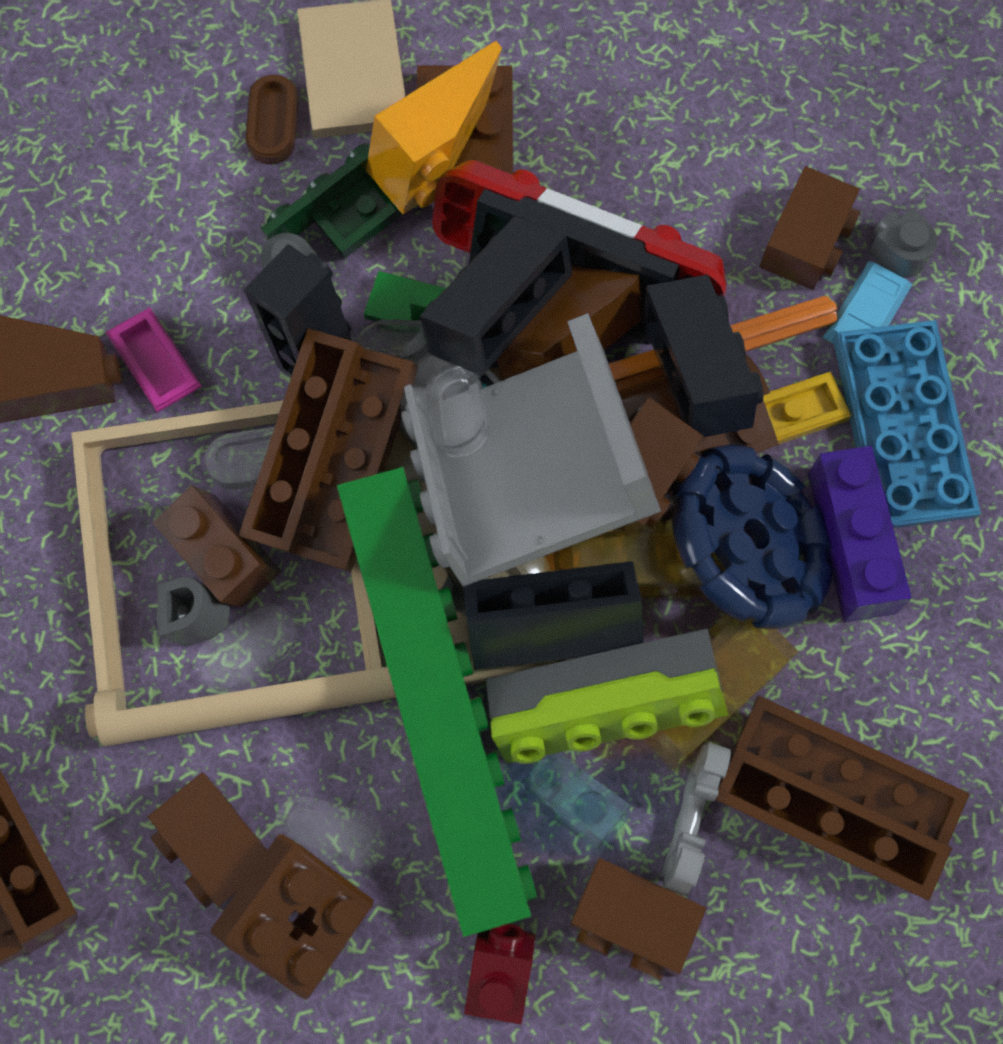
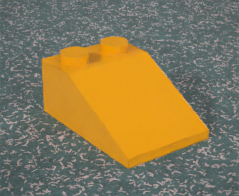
M497 41L484 47L374 116L366 172L403 215L418 205L424 208L435 201L436 186L442 174L455 166L486 107L502 47Z

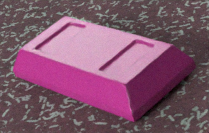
M150 307L105 332L157 413L202 387Z

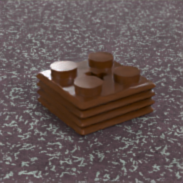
M279 834L212 926L211 934L236 954L306 1000L311 997L372 908L374 901L300 844L284 834ZM296 910L297 912H299L297 918L291 923L288 919L290 915Z

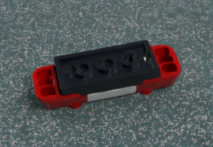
M468 160L442 174L437 183L432 220L433 230L443 243L470 253L468 265L488 245L490 239L498 234L515 216L567 235L570 261L573 266L639 275L644 310L646 286L708 275L716 294H722L725 297L726 278L723 260L712 252L682 241L680 233L671 226L658 225L654 229H650L540 186L538 178L530 171L519 169L513 174H509L476 160ZM643 317L642 321L626 334L652 344L646 331Z

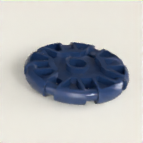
M734 444L719 445L705 450L702 457L699 456L698 463L685 481L681 484L676 482L672 502L677 506V513L671 518L673 535L685 568L691 567L703 584L699 589L716 607L740 622L749 619L752 620L755 627L767 630L784 629L802 623L806 620L807 614L816 612L824 602L833 574L832 566L827 563V556L832 547L826 523L818 504L811 506L801 491L806 486L788 467L771 455L766 454L759 457L756 456L754 448ZM749 476L752 477V485L749 484ZM744 528L752 534L755 540L756 547L751 537L746 532H744ZM715 552L717 558L725 567L724 570L720 571L710 555L711 553ZM799 554L805 555V562L798 560Z

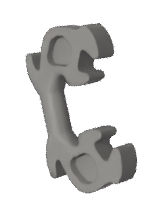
M710 742L707 745L703 744L698 752L693 768L690 767L681 810L661 873V877H664L663 887L670 891L687 896L691 888L696 886L705 858V854L701 853L706 842V839L697 836L707 800L714 801L718 796V785L720 779L726 776L731 749Z

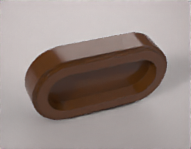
M276 74L263 76L253 83L249 91L245 139L250 155L256 161L263 164L281 163L288 159L295 149L298 95L293 82L284 76Z

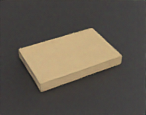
M372 0L297 9L313 138L372 132L374 116L405 97L391 0Z

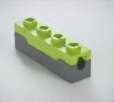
M708 629L486 679L492 739L507 764L514 762L522 764L534 763L550 754L569 750L578 752L595 749L601 743L623 738L644 739L660 730L683 725L699 727L710 723L715 718L729 716Z

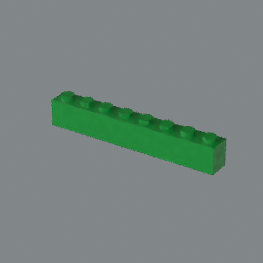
M401 467L337 485L462 935L466 937L531 917L527 901L536 899L537 893L528 864L517 867L511 844L521 842L518 826L512 808L501 811L495 788L504 786L505 782L496 752L485 755L479 732L489 730L480 696L469 699L463 677L473 675V670L465 642L454 644L448 622L458 620L449 587L438 590L432 568L440 565L436 560L430 543V536L434 534L422 535L417 514L425 512L420 499L422 491L418 479L407 481L404 468Z

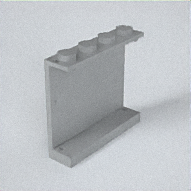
M588 313L567 321L577 348L576 352L433 409L426 410L411 384L404 386L409 409L402 411V419L409 437L413 442L417 443L418 449L410 452L411 459L418 477L422 482H426L427 490L420 493V499L428 520L432 525L435 524L437 534L430 536L432 550L438 564L443 569L450 566L462 586L469 585L661 512L607 358Z

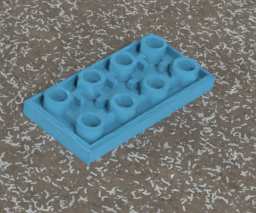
M931 320L837 332L833 338L846 404L852 415L850 423L855 447L872 445L893 528L977 518L981 512L937 321Z

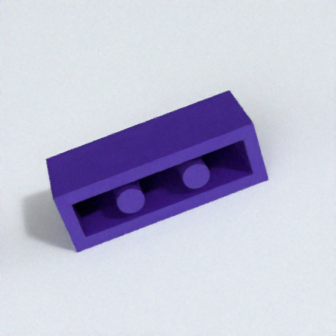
M872 445L820 453L807 475L815 505L818 504L828 530L832 547L828 559L833 568L832 576L844 623L895 615L912 599Z

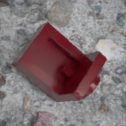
M511 923L477 933L464 1009L465 1015L522 1025L533 962L536 936L534 933L524 931L519 926Z

